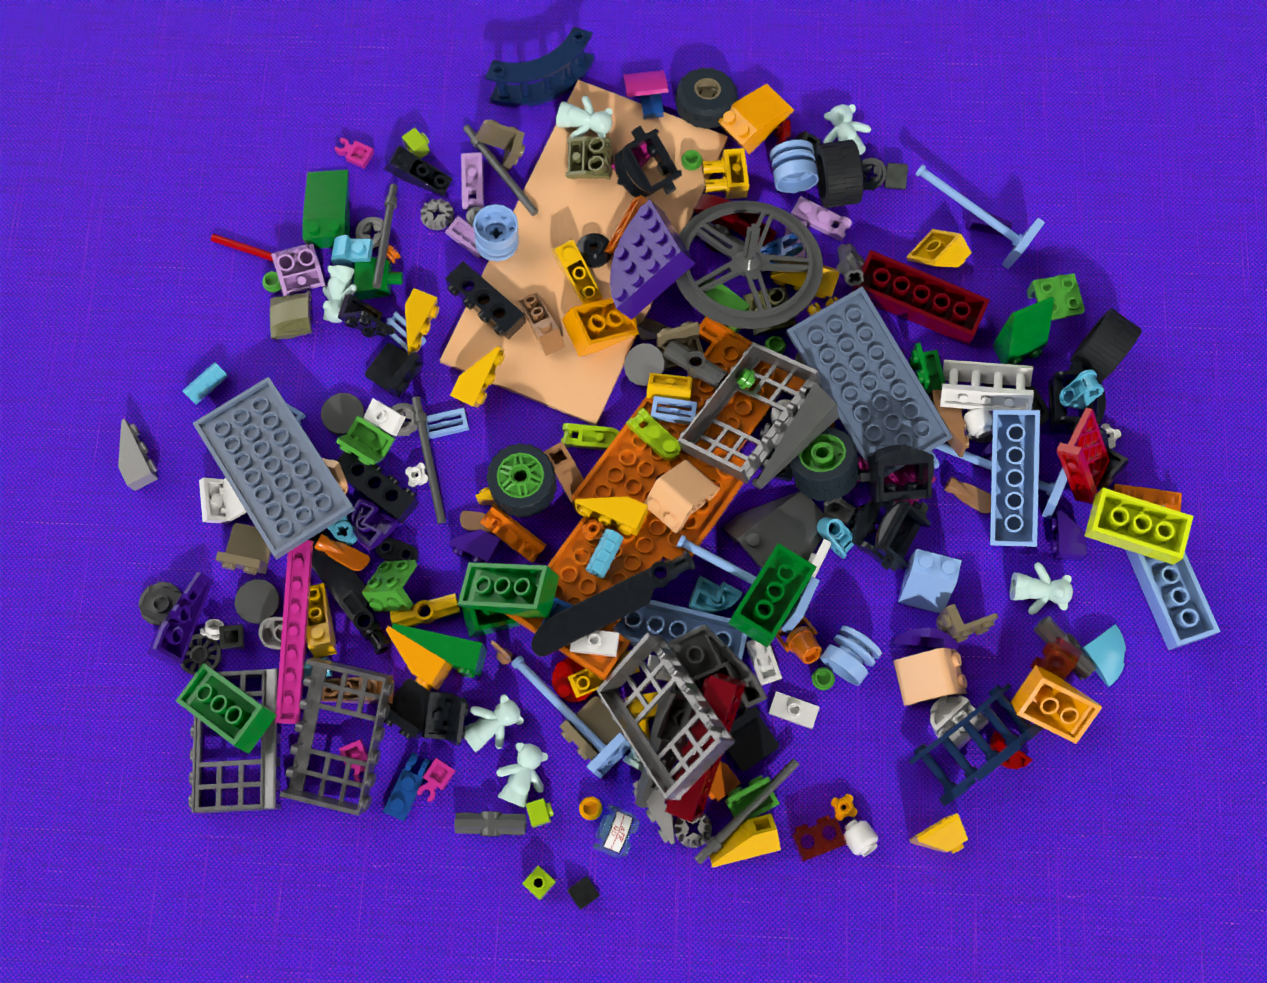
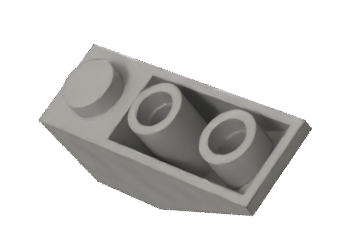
M124 418L121 421L118 468L127 486L136 491L157 480L158 477L155 472L158 469L153 460H149L146 455L149 451L143 441L140 442L138 435H140L138 428L134 423L130 424Z
M640 780L633 784L635 790H633L632 792L634 793L635 797L637 795ZM654 790L646 801L648 809L645 812L652 823L657 821L661 828L658 830V833L665 843L669 841L672 845L676 842L673 815L665 812L667 807L664 804L665 798L660 795L658 790Z

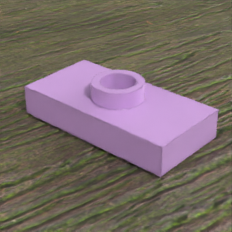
M457 216L447 228L445 234L479 259L481 255L476 250L473 226L460 216Z

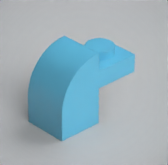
M348 235L338 236L334 239L331 262L335 266L342 265L355 269V262H371L373 241L371 239H350Z

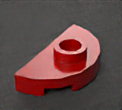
M786 118L774 130L776 146L786 142V137L790 138V119Z
M993 731L990 738V747L999 752L1006 744L1004 743L1005 739L996 731ZM1018 750L1001 766L1007 769H1019L1027 766L1033 760L1021 750Z

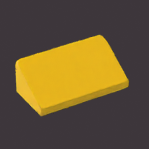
M650 373L647 385V398L654 399V396L690 401L693 378Z

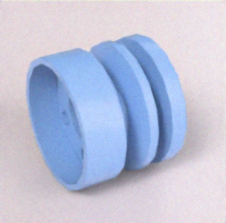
M791 140L783 142L771 150V164L774 170L775 186L778 191L797 193L810 189L817 184L819 177L816 163H814L813 145L810 142Z
M497 204L489 205L479 210L473 222L476 250L482 257L496 262L513 256L519 244L516 215L511 209Z
M843 625L839 631L840 635H836L834 638L839 647L829 645L820 659L838 676L859 686L869 673L863 664L873 667L876 663L874 659H878L882 652L867 636L851 627Z

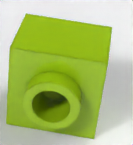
M414 128L402 136L406 149L412 154L422 158L430 153L428 147L430 142L423 132L420 134Z
M543 798L526 804L533 828L551 823L550 817L554 816L550 802L546 803Z
M537 866L522 884L541 900L556 881L540 866ZM537 878L543 880V885L539 888L534 884Z

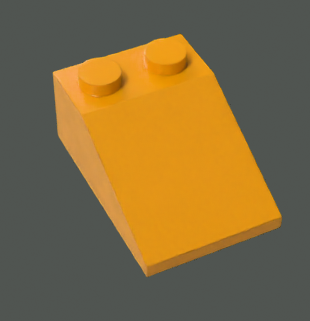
M765 84L734 102L730 110L725 112L723 118L721 117L718 122L723 130L750 155L794 109L768 84Z
M612 298L571 307L562 318V322L579 357L599 352L639 334L636 318L634 317L631 320L616 309Z
M388 626L386 631L411 673L417 677L415 681L429 691L432 687L438 691L452 667L444 659Z
M1035 665L1011 700L1017 715L1077 744L1102 708L1099 703L1057 675Z

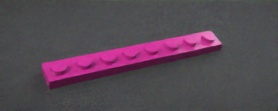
M307 540L288 552L275 723L296 724L301 721L299 704L303 693L313 553L312 540Z

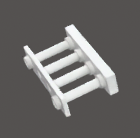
M944 360L943 375L944 379L949 381V384L942 383L940 407L983 408L989 411L1031 410L1034 390H1025V386H1031L1033 366ZM958 381L971 382V386L958 385ZM980 383L994 384V387L980 386ZM1003 385H1014L1016 389L1003 388Z

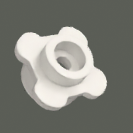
M1104 423L1100 428L1105 429L1107 434L1110 435L1108 443L1109 448L1112 449L1116 446L1117 438L1121 437V432L1118 429L1114 430L1109 424Z
M418 463L417 466L406 469L405 473L408 475V485L410 487L427 483L429 477L425 470V464Z
M210 619L206 621L205 628L200 629V634L206 635L213 640H219V626H224V623L218 619Z

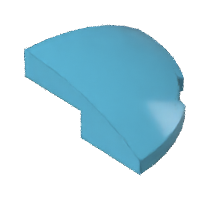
M699 576L691 594L689 607L706 613L727 610L739 600L743 592L725 582L719 586Z
M1116 624L1082 648L1089 659L1097 666L1095 671L1107 687L1111 686L1118 679L1124 668L1123 662L1126 647L1122 633Z

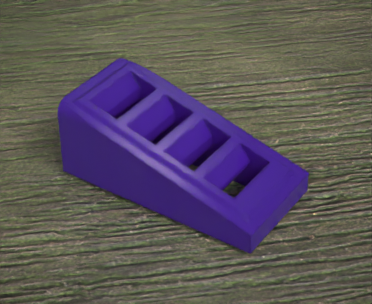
M970 211L968 212L966 229L1002 235ZM987 212L992 217L997 219L999 222L1004 224L1006 227L1011 229L1012 222H1009L1001 217H998L990 212Z

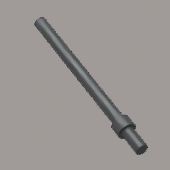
M466 125L463 131L471 139L470 142L474 148L479 149L528 212L535 216L538 213L537 208L485 143L475 140L476 132L472 127Z
M390 184L388 196H386L384 203L386 210L372 285L376 289L381 288L394 209L397 208L398 199L396 195L398 186L396 184Z
M417 396L412 398L415 412L413 415L414 423L418 427L437 524L446 523L426 427L427 416L423 412L421 398Z
M793 758L715 837L712 836L706 842L707 845L694 859L701 865L713 852L716 853L722 847L721 844L800 764Z

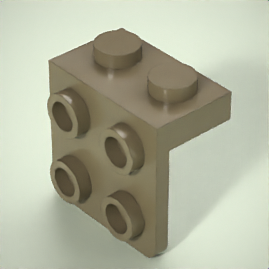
M484 120L475 136V140L505 150L502 166L507 171L517 164L519 157H522L525 145L522 144L524 132L519 131L515 127L501 125L495 120Z
M689 321L677 328L667 327L662 329L657 334V348L661 349L664 354L667 345L675 339L692 351H699L704 354L699 340V323ZM666 358L667 366L665 371L680 367Z
M236 523L233 525L226 552L218 551L215 560L222 564L224 569L234 571L235 568H238L252 575H256L257 572L266 574L271 551L256 527Z
M955 604L945 607L939 614L936 625L938 630L947 633L959 643L968 639V636L973 633L981 635L989 631L988 628L994 626V621L999 617L997 613L964 625Z
M593 697L576 714L605 745L609 744L619 733H623L619 725L613 721L612 714L599 697ZM565 720L559 726L563 730L561 735L569 743L573 741L579 747L576 751L583 759L587 760L589 758L593 760L599 754V751L569 720Z

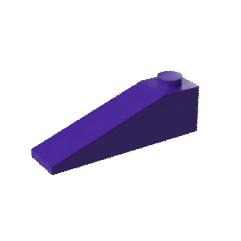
M201 572L196 573L156 630L150 643L148 654L162 661L183 663L213 583L212 579Z

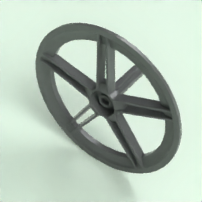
M732 201L718 204L696 215L679 234L688 252L693 239L698 235L732 260L697 281H694L690 269L676 280L679 290L685 299L697 311L718 323L744 329H760L779 325L801 313L817 294L823 274V261L818 243L809 229L800 220L781 208L756 201ZM729 214H760L757 223L747 227L744 247L739 246L707 224ZM764 216H768L767 223L759 240V227ZM772 219L787 226L798 237L805 249L807 258L761 253L760 250ZM721 243L725 244L726 246H728V247L731 248V249L729 250L728 248H726V247H725L724 245H722ZM730 270V273L702 286L703 284ZM760 271L807 272L806 279L799 291L788 301L772 308ZM738 275L746 277L758 311H742L726 307L708 297L705 292ZM754 279H757L767 308L766 310L763 309V306L761 304L757 290L753 283Z

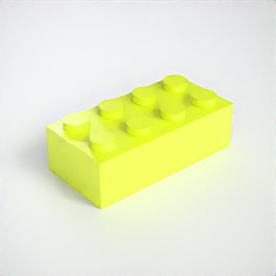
M1102 488L1095 495L1084 536L1174 565L1183 559L1193 516Z

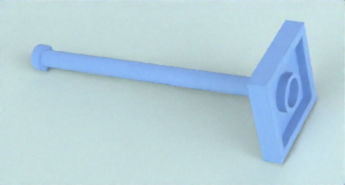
M924 164L921 165L915 174L926 179L1013 242L1014 248L1001 264L1007 269L1022 255L1045 223L1040 218H1037L1023 235H1018L925 169L926 166Z
M943 443L935 448L992 471V461L967 451L964 452L963 457H959L947 443ZM1063 467L1055 483L1051 482L1049 484L1038 480V489L1045 491L1046 495L1050 496L1042 513V516L1048 519L1051 518L1067 482Z
M681 536L676 547L679 549L682 547L738 578L753 584L756 576L685 539L686 536ZM811 576L782 626V631L790 634L803 618L820 580Z
M522 656L514 659L511 666L514 669L518 668L599 751V754L586 767L601 779L630 750L631 744L619 733L609 744L605 745L524 663Z

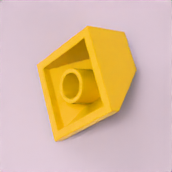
M932 229L908 254L906 259L937 267H959L972 252L962 234Z
M956 813L948 815L909 840L911 844L941 852L951 851L954 854L965 847L963 842L967 841L968 838L961 819Z

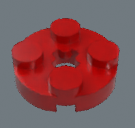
M566 658L555 666L552 674V685L555 692L563 700L570 703H580L588 699L593 691L576 698L571 683L568 682V676L586 668L571 658Z

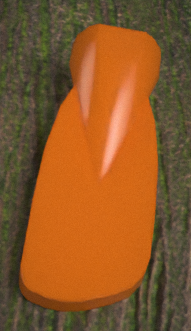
M324 534L320 536L314 548L325 552L335 561L355 571L364 569L370 562L368 555L346 544L330 540Z

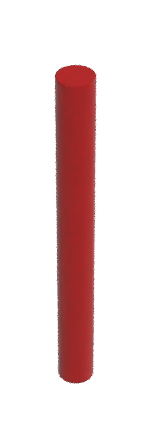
M212 234L211 236L212 242L273 262L272 252L217 234Z

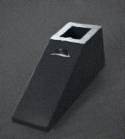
M398 146L392 152L384 167V170L397 178L441 196L445 195L453 179L401 146Z

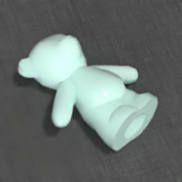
M588 96L582 97L585 110L570 103L561 102L556 117V125L558 128H576L577 130L571 134L570 138L582 137L589 129L597 133L600 138H606V134L611 130L613 123L611 117L613 111L611 108L594 113Z
M838 105L830 112H826L824 114L825 120L831 121L835 128L827 135L824 143L833 142L837 137L839 141L852 139L857 144L859 154L862 155L865 151V146L856 131L868 133L871 131V127L852 121L853 113L856 110L855 105Z
M342 265L328 266L330 280L328 281V287L324 286L322 288L324 295L328 299L323 304V319L332 323H340L342 320L337 317L345 295H353L357 290V286L352 285L354 269Z
M1041 563L1034 565L1039 579L1017 572L1013 573L1010 599H1036L1029 607L1028 612L1030 615L1036 614L1048 600L1058 604L1062 610L1068 608V602H1070L1073 595L1071 576L1064 575L1062 579L1051 581Z
M505 694L500 697V703L496 706L494 712L482 707L472 706L470 712L481 718L465 726L464 738L472 749L477 752L495 734V746L497 749H501L504 745V726L520 725L524 722L520 716L519 707Z
M520 742L516 744L518 764H511L497 770V775L500 777L510 775L508 783L499 793L498 797L525 808L530 783H532L538 793H542L544 790V786L535 769L542 761L548 759V755L542 752L536 745Z

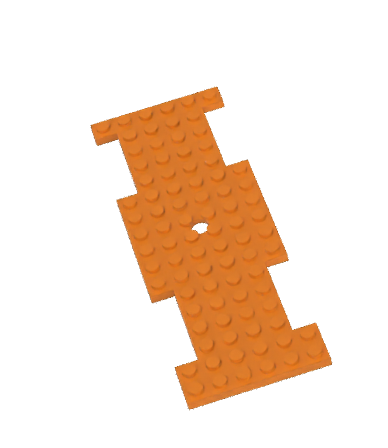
M705 317L699 325V337L711 344L704 353L705 359L729 374L731 368L739 362L745 350L749 349L753 342L708 317ZM760 361L753 371L765 376L772 365ZM777 368L769 379L781 384L789 373ZM794 375L786 387L798 392L806 380ZM693 378L690 401L697 402L696 414L701 411L707 399L717 390L699 378ZM756 379L750 388L746 387L745 389L753 391L760 380ZM765 383L758 395L770 399L777 388ZM737 391L716 419L751 436L769 412L771 406ZM646 396L630 418H634L637 415V411L641 408H644L651 416L653 399H649ZM667 405L665 406V408H678L679 410L692 411V409ZM656 420L677 440L680 434L689 426ZM643 421L639 426L643 429L647 424ZM712 423L704 435L716 440L723 431V428ZM625 424L571 496L574 502L576 499L627 496L645 503L656 479L684 460H688L720 489L710 501L707 498L705 499V504L688 517L682 530L677 534L650 510H648V514L637 536L633 534L625 535L617 527L604 525L605 530L616 531L624 539L615 555V559H613L610 565V569H608L603 579L586 571V567L600 539L590 541L585 538V534L582 532L583 525L587 524L591 519L597 521L598 519L591 516L589 518L583 517L547 565L559 575L554 598L576 605L650 568L655 562L662 561L663 559L673 560L681 556L684 551H687L693 557L694 553L682 547L680 549L676 547L681 536H686L685 539L700 546L744 483L684 453L682 449L677 459L672 461L664 460ZM728 432L720 443L733 448L740 437ZM701 439L696 444L705 450H708L711 444ZM745 440L743 442V444L737 450L738 452L741 451V449L744 447L748 440ZM716 448L713 454L723 459L728 454L719 448ZM733 456L729 461L739 467H742L745 463L744 460ZM506 614L534 634L544 620ZM621 619L599 630L616 632L613 629ZM619 634L617 657L570 652L571 644L559 649V651L605 681L630 646L631 641Z

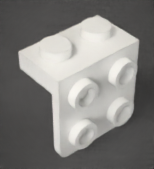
M203 477L199 480L203 522L227 524L247 513L226 478Z

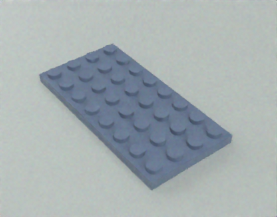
M863 286L786 331L804 363L818 370L822 382L820 387L837 404L838 420L847 435L853 439L856 450L866 466L869 453L887 446L906 444L929 452L953 438ZM905 465L884 467V478Z
M269 377L193 422L197 432L276 560L355 510Z

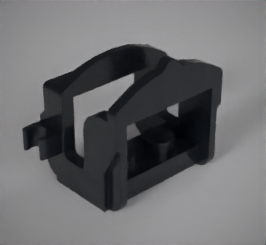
M640 125L631 131L635 140L625 145L614 156L615 171L618 177L617 184L623 186L635 198L640 195L647 198L662 188L666 195L676 190L673 182L682 176V171H678L658 136V129L645 133ZM645 143L647 144L646 149L652 158L654 157L658 163L657 169L659 173L665 176V179L651 186L632 152Z
M1072 361L1073 364H1070V370L1055 372L1048 381L1050 433L1073 435L1081 417L1067 416V408H1064L1059 398L1061 391L1076 379L1081 372L1085 371L1082 370V361ZM1096 372V374H1097V378H1096V379H1097L1098 383L1102 385V383H1101V381H1100V379H1099V373ZM1105 391L1087 406V408L1093 409L1098 425L1101 423L1106 409Z
M906 444L887 446L867 455L866 470H859L857 479H860V482L867 481L869 496L876 502L932 498L934 456L924 450ZM915 465V482H906L904 486H897L892 483L884 484V467Z
M872 498L862 510L856 513L857 519L853 529L852 543L861 551L873 557L886 570L890 568L895 572L896 569L903 570L908 568L909 563L904 560V557L921 526L930 527L931 522L926 519L927 516L925 515L929 506L925 502L919 504L916 500L911 505L908 501L876 502ZM881 507H883L887 512L879 524L874 547L865 542L864 539Z

